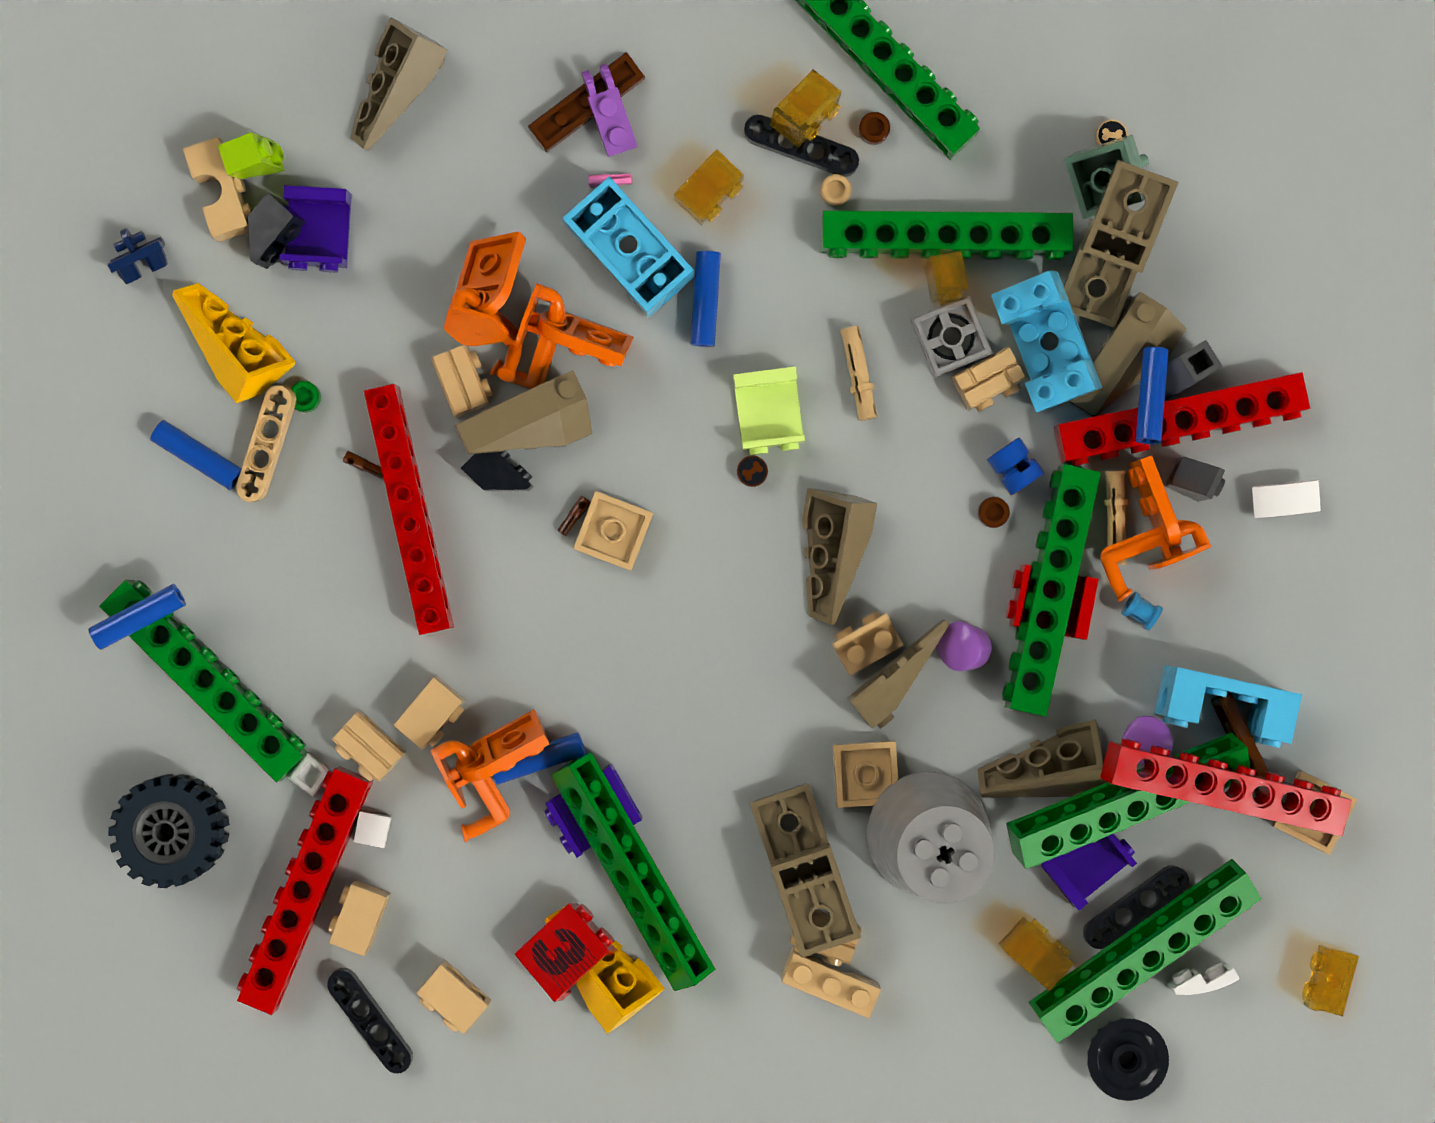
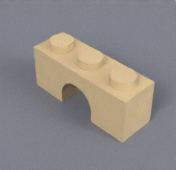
M219 137L183 148V152L191 176L195 181L202 184L215 180L221 184L222 192L220 198L214 204L202 209L211 237L218 242H222L249 233L248 215L253 210L249 203L245 204L241 193L246 191L243 179L227 175L218 145L224 142Z
M793 947L781 974L782 983L866 1018H870L881 991L878 982L851 971L846 973L837 970L813 955L801 958L800 953L795 951Z

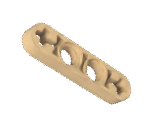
M273 386L265 394L236 486L237 494L246 502L260 501L268 492L296 405L295 393L287 386ZM283 392V398L287 399L286 405L280 404L277 411L278 414H283V417L268 415L269 410L276 411L278 406L274 396L281 395ZM269 420L276 422L279 428L274 438L267 437L263 430L265 423ZM259 450L266 451L269 456V462L263 468L257 466L254 461V455ZM250 469L254 472L264 473V477H256L254 486L259 488L258 493H252L251 496L249 495L250 490L246 488V484L253 483L256 474H250Z

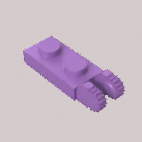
M604 64L600 66V74L605 82L607 91L596 93L594 79L589 70L582 72V77L589 95L587 99L607 156L610 157L638 146L619 90L614 85L608 65Z

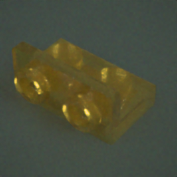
M1319 944L1318 952L1315 951L1310 962L1312 970L1310 982L1307 981L1302 992L1304 1005L1314 1011L1321 1010L1343 1017L1359 956Z

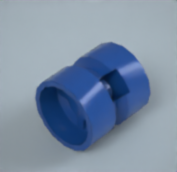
M1020 437L986 459L995 474L1003 475L1001 482L1010 495L1015 494L1044 474L1037 461L1028 458L1029 449Z

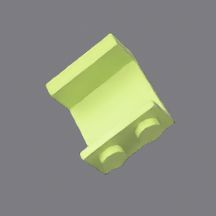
M796 366L734 374L733 379L743 451L749 450L750 455H760L768 453L769 447L780 446L781 451L799 449V444L805 442V435H803L796 383Z

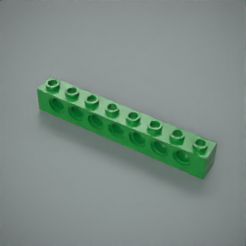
M795 0L949 160L978 134L980 127L977 125L979 121L976 116L968 109L963 111L956 103L957 98L947 87L942 89L934 81L936 79L934 73L926 65L920 66L913 59L914 54L906 44L897 43L891 36L893 33L888 25L882 20L877 22L869 14L871 9L863 0ZM840 3L845 6L847 11L842 15H836L831 11L830 6ZM861 25L867 29L868 34L864 37H857L851 29L854 26ZM878 47L885 48L890 56L887 59H878L875 57L873 50ZM900 69L906 70L911 75V79L907 82H901L896 78L895 72ZM923 91L931 95L932 102L922 104L917 100L916 94ZM949 114L953 118L954 124L949 127L940 124L938 116Z
M823 211L821 253H828L829 258H846L847 253H859L860 258L872 259L878 258V253L890 254V258L893 259L909 258V254H921L923 259H938L940 254H952L953 259H970L971 254H983V259L988 260L1002 259V255H1014V259L1030 260L1033 259V255H1045L1046 260H1062L1064 255H1068L1073 251V213ZM855 228L860 231L862 239L855 243L850 242L845 237V231ZM882 228L888 229L892 233L893 239L888 243L880 242L876 237V231ZM910 229L920 230L923 234V241L920 243L911 242L908 239L907 232ZM942 229L950 230L954 234V241L952 243L942 242L939 239L938 232ZM974 229L981 230L985 235V242L980 244L974 243L970 238V231ZM1007 229L1014 232L1016 242L1013 244L1005 243L1001 238V231ZM1034 230H1041L1046 234L1047 241L1045 244H1038L1033 240L1032 232Z
M1063 464L1058 466L1057 470H1053L1051 474L1049 488H1053L1051 500L1045 502L1042 517L1046 519L1044 531H1039L1036 540V548L1039 549L1037 561H1033L1031 564L1029 579L1033 580L1030 591H1026L1023 609L1026 610L1024 621H1020V627L1016 629L1015 639L1019 640L1017 652H1012L1008 668L1012 671L1010 683H1005L1002 692V701H1005L1004 708L1047 717L1101 472ZM1067 490L1073 492L1076 497V503L1073 507L1067 506L1063 501V495ZM1059 521H1064L1069 526V534L1065 538L1057 533L1056 526ZM1053 551L1059 552L1063 558L1059 568L1053 567L1050 563L1049 558ZM1047 581L1052 582L1056 587V593L1051 599L1047 598L1043 593V585ZM1041 611L1045 612L1049 617V624L1044 629L1038 627L1036 623V616ZM1033 642H1038L1042 647V655L1036 660L1029 654V647ZM1028 672L1032 673L1036 679L1034 687L1030 690H1027L1022 684L1023 676Z
M125 579L99 607L111 617L149 597L152 591L141 580ZM174 613L129 635L276 783L282 781L307 755L306 753L308 752L304 749L306 747L304 741L295 733L290 735L282 727L284 722L278 715L272 711L267 713L260 706L262 700L250 689L245 691L238 684L240 678L228 667L223 669L216 662L218 659L217 655L206 645L201 647L194 640L196 637L195 633L185 624L179 625L172 618ZM161 626L167 628L169 632V637L165 643L160 642L157 638V630ZM182 648L188 649L191 654V660L187 665L182 664L179 660V652ZM204 670L210 671L213 675V682L209 687L203 685L200 679L201 673ZM226 692L232 693L235 697V705L231 709L225 707L222 701L223 695ZM247 714H252L257 719L258 723L254 731L249 730L245 726L244 719ZM270 735L275 736L279 740L280 747L277 752H271L266 746L267 738Z
M1228 733L1183 751L1199 756L1198 762L1208 764L1210 758L1228 763V769L1237 770L1238 765L1250 768L1248 748L1233 733ZM1173 766L1167 770L1166 779L1172 776ZM1202 773L1197 775L1195 786L1201 782ZM1230 780L1225 783L1224 788L1231 786ZM1107 782L1007 822L1006 826L1012 853L1022 866L1028 869L1087 844L1097 842L1099 839L1114 833L1124 831L1143 821L1151 820L1158 815L1180 808L1190 802Z
M592 752L572 760L550 774L673 990L678 991L697 985L716 970Z
M1230 859L1028 1003L1056 1043L1070 1036L1085 1023L1097 1017L1112 1004L1121 1000L1136 987L1148 981L1163 968L1172 964L1190 949L1199 945L1214 932L1223 928L1241 913L1250 909L1262 898L1247 873L1233 859Z

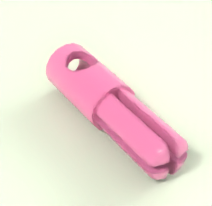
M631 174L588 175L589 188L598 187L609 176L617 185L632 183Z

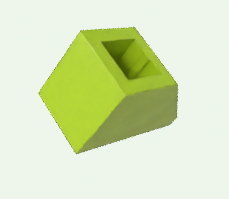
M250 132L218 145L228 176L245 179L285 171L282 162L285 157L281 146L276 141Z

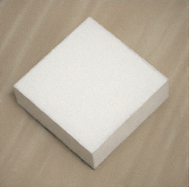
M306 753L307 755L300 761L288 779L313 797L321 788L327 772L333 771L313 755Z
M361 810L353 842L385 848L392 817Z

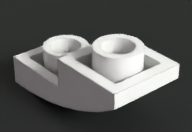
M1319 479L1252 487L1255 518L1321 511Z
M1218 963L1205 971L1206 975L1203 977L1194 968L1191 970L1188 968L1182 969L1172 976L1173 980L1168 982L1167 985L1176 995H1193L1220 989L1236 982L1240 978L1229 964L1225 963L1222 965V963Z

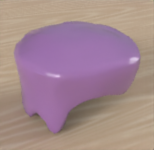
M961 621L949 624L936 645L942 661L947 667L955 671H968L983 666L989 659L992 650L991 641L983 629Z
M1153 716L1137 717L1127 726L1122 737L1141 743L1140 748L1150 750L1151 745L1169 749L1171 753L1174 745L1169 728L1161 720ZM1142 759L1139 763L1145 765L1144 759Z

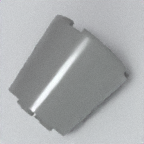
M936 772L913 773L889 785L879 795L878 801L872 807L868 826L866 827L868 851L878 871L895 887L932 902L953 903L964 900L976 893L988 879L994 863V845L989 818L979 797L959 779ZM945 846L947 854L941 857L939 855V848Z

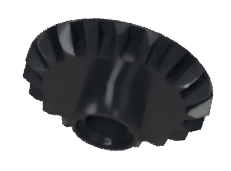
M1120 1018L1116 1021H1109L1106 1026L1098 1029L1097 1034L1091 1039L1090 1047L1087 1050V1066L1092 1080L1102 1092L1118 1100L1133 1101L1145 1098L1159 1088L1168 1071L1169 1053L1164 1039L1151 1025L1135 1018ZM1125 1051H1132V1060L1127 1064H1121L1119 1062L1121 1054Z

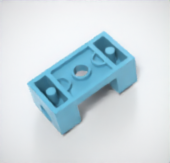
M610 176L562 218L566 228L616 278L627 291L629 298L648 319L694 278V269ZM625 237H632L637 241L638 245L634 252L624 253L619 248L620 241Z
M1047 271L991 295L1001 323L1010 325L1031 379L1025 385L1036 412L1050 409L1103 388L1057 271ZM1048 332L1056 334L1059 341L1058 346L1051 351L1045 349L1042 344L1043 336Z
M1164 665L1154 714L1163 716L1162 722L1186 728L1189 722L1198 724L1205 693L1226 697L1227 692H1232L1235 700L1251 703L1247 727L1250 734L1254 735V742L1278 748L1281 747V742L1292 744L1302 694Z

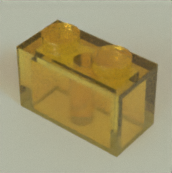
M812 69L776 106L770 125L799 148L806 139L811 141L815 138L825 119L830 121L835 117L841 107L838 103L842 91Z
M716 149L674 193V200L699 224L702 225L706 220L712 222L722 211L723 208L720 205L725 199L729 197L732 200L743 189L744 186L741 182L744 180V174Z
M957 251L932 256L928 259L924 269L931 303L939 301L940 306H944L962 298V295L969 288L962 252Z
M1023 916L1001 940L999 945L1041 985L1050 991L1074 965L1071 959L1068 958L1071 951L1058 939L1052 943L1044 936L1048 930L1035 918L1029 922Z

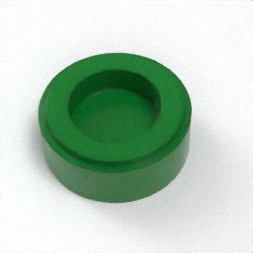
M299 381L290 388L296 396L295 410L308 413L314 411L319 406L321 393L316 385L308 381Z

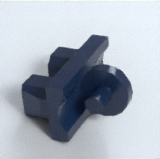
M125 228L120 231L123 240L113 245L117 252L125 249L129 251L111 259L110 263L107 264L111 273L117 271L120 278L127 285L142 277L135 263L138 260L145 258L152 272L167 266L168 261L163 250L165 242L160 236L138 247L137 243L146 240L144 233L140 231L132 235Z

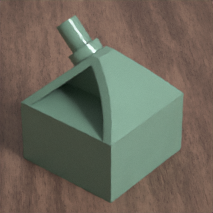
M1133 134L1075 152L1064 159L1082 218L1086 219L1095 216L1117 160L1142 169L1149 164L1146 154L1139 155ZM1140 192L1130 194L1127 198V206L1144 201L1143 194Z

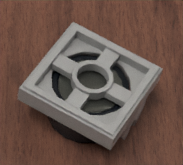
M970 295L911 318V323L933 377L955 371L993 354Z

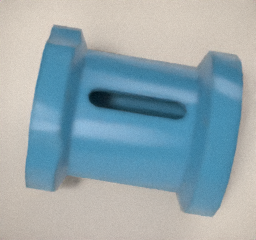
M1135 591L1124 605L1121 614L1125 617L1129 615L1142 623L1144 629L1149 631L1160 617L1163 607L1152 605L1142 599L1140 594Z

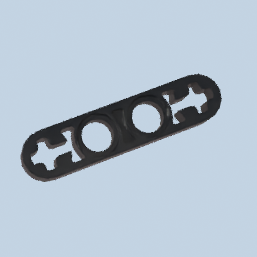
M753 115L745 123V138L755 146L844 177L851 176L858 168L859 156L857 152L846 145L764 115ZM758 123H762L763 130L769 133L772 132V127L778 128L774 134L773 144L768 143L769 135L760 133L758 137H754L750 126L756 127ZM786 132L793 134L796 139L795 145L789 149L781 147L778 143L779 136ZM813 143H819L824 147L825 154L820 159H812L807 153V148ZM830 148L836 150L833 156L837 158H843L845 154L849 155L850 162L854 163V165H848L846 169L840 168V162L834 159L831 160V165L826 164Z
M1168 865L1088 921L1083 928L1084 940L1095 949L1107 947L1181 895L1189 885L1187 873L1175 865ZM1170 873L1180 874L1181 877L1178 878L1179 885L1177 887L1170 884L1163 889L1168 893L1166 896H1163L1162 891L1154 885L1158 881L1160 885L1164 886L1170 880L1168 877ZM1147 889L1154 890L1157 896L1156 902L1151 906H1143L1140 901L1141 893ZM1122 907L1128 908L1131 912V919L1126 924H1118L1115 920L1116 911ZM1108 917L1110 923L1117 931L1113 933L1108 928L1102 933L1103 940L1098 941L1096 938L1091 940V937L1094 935L1092 929L1094 927L1100 930L1105 928L1108 924L1104 922V919Z
M340 968L334 971L327 982L330 994L384 1067L394 1074L406 1071L413 1060V1052L351 969ZM336 976H339L341 979L347 977L350 980L347 984L350 992L352 993L357 989L360 993L354 995L346 1002L344 998L349 993L344 987L340 989L336 987L335 984L338 982ZM364 1000L368 1003L370 1010L366 1016H358L354 1013L353 1003L355 1001ZM383 1025L388 1031L387 1039L384 1041L375 1040L371 1035L372 1027ZM392 1039L397 1042L393 1044V1050L397 1054L401 1052L405 1054L402 1060L403 1065L399 1062L392 1063L391 1059L394 1055L390 1048L386 1052H383L381 1049L387 1046Z

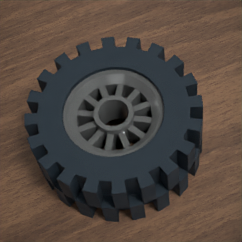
M167 774L135 785L129 790V794L121 797L118 801L121 807L112 812L110 819L116 820V823L109 827L108 836H115L116 842L110 844L111 852L119 850L121 858L116 860L120 868L127 865L131 869L127 873L132 879L142 877L141 884L146 886L156 883L158 888H168L172 885L177 887L209 871L215 865L214 861L221 858L225 851L221 848L222 844L228 842L229 833H224V827L230 825L229 816L222 817L221 810L226 809L223 801L218 803L213 797L218 793L213 788L206 790L202 787L205 783L198 778L190 780V775L180 774L173 776V774ZM181 814L184 818L179 821L178 817ZM187 822L189 827L183 828L182 824ZM164 823L172 826L174 830L172 839H167L163 836L161 829ZM147 825L152 827V829L146 830ZM189 833V838L182 834ZM147 835H152L153 838L148 841ZM153 843H158L155 848L152 846Z

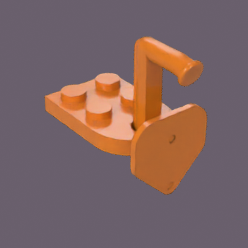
M520 231L470 241L444 325V330L450 336L466 346H481L503 342L508 347L504 364L498 369L497 374L505 382H512L515 379L514 374L524 345L523 341L520 347L515 346L519 330L498 311L505 304L511 293L526 242V237Z
M536 283L522 318L515 346L520 347L529 331L540 335L528 374L516 370L514 374L515 379L511 383L528 389L544 383L557 344L568 347V350L573 354L580 356L587 354L596 357L604 365L622 366L634 336L565 313V306L561 295L550 287ZM539 299L551 303L549 311H545L541 315L536 312ZM501 359L494 365L489 373L490 375L494 374L498 377L497 371L503 366Z
M1152 455L1128 463L1130 470L1127 471V475L1132 487L1138 488L1141 499L1138 500L1140 510L1144 517H1149L1153 529L1107 546L1100 555L1109 583L1118 597V602L1129 596L1133 590L1131 588L1128 589L1117 562L1159 547L1163 559L1147 565L1149 570H1153L1184 560L1211 547L1207 534L1201 525L1193 521L1176 519ZM1191 534L1196 547L1182 551L1181 547L1178 546L1181 544V537Z
M535 709L480 738L470 746L460 741L450 740L430 750L446 785L462 809L467 806L461 787L472 782L491 813L472 824L461 825L464 842H468V839L475 838L502 824L510 816V809L491 776L500 771L510 770L518 761L527 756L539 754L543 751L544 747L549 745L543 725ZM455 753L458 759L456 767L451 769L445 758Z

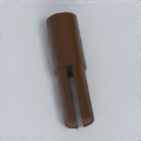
M350 451L346 452L343 458L344 463L361 471L368 472L380 479L383 478L380 466Z
M581 495L558 528L559 533L562 532V535L566 536L576 521L580 519L591 501Z

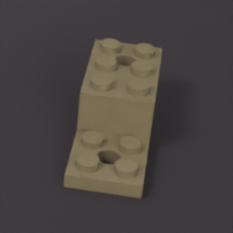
M1116 161L1094 219L1090 217L1064 283V289L1075 314L1113 328L1116 327L1137 272L1142 273L1179 182L1123 161ZM1134 192H1140L1145 198L1143 207L1136 211L1130 210L1127 206V198ZM1095 279L1103 280L1106 285L1104 293L1100 296H1092L1088 292L1089 283Z
M809 783L750 802L801 958L861 938ZM786 814H793L798 819V825L792 831H786L780 826V820ZM818 908L826 909L830 913V919L824 925H817L812 921V914Z

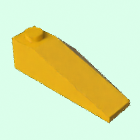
M196 283L173 290L172 296L215 377L235 403L261 395L295 365V360L277 339L270 334L265 337L252 327L254 324L246 317L244 319L237 317L228 310L229 306L226 302L201 284Z
M563 908L546 917V919L544 920L545 923L547 924ZM614 940L612 945L617 951L611 955H606L576 983L589 1011L607 1034L629 1020L665 989L650 968L639 958L634 960L622 951L621 948L623 946L616 940Z

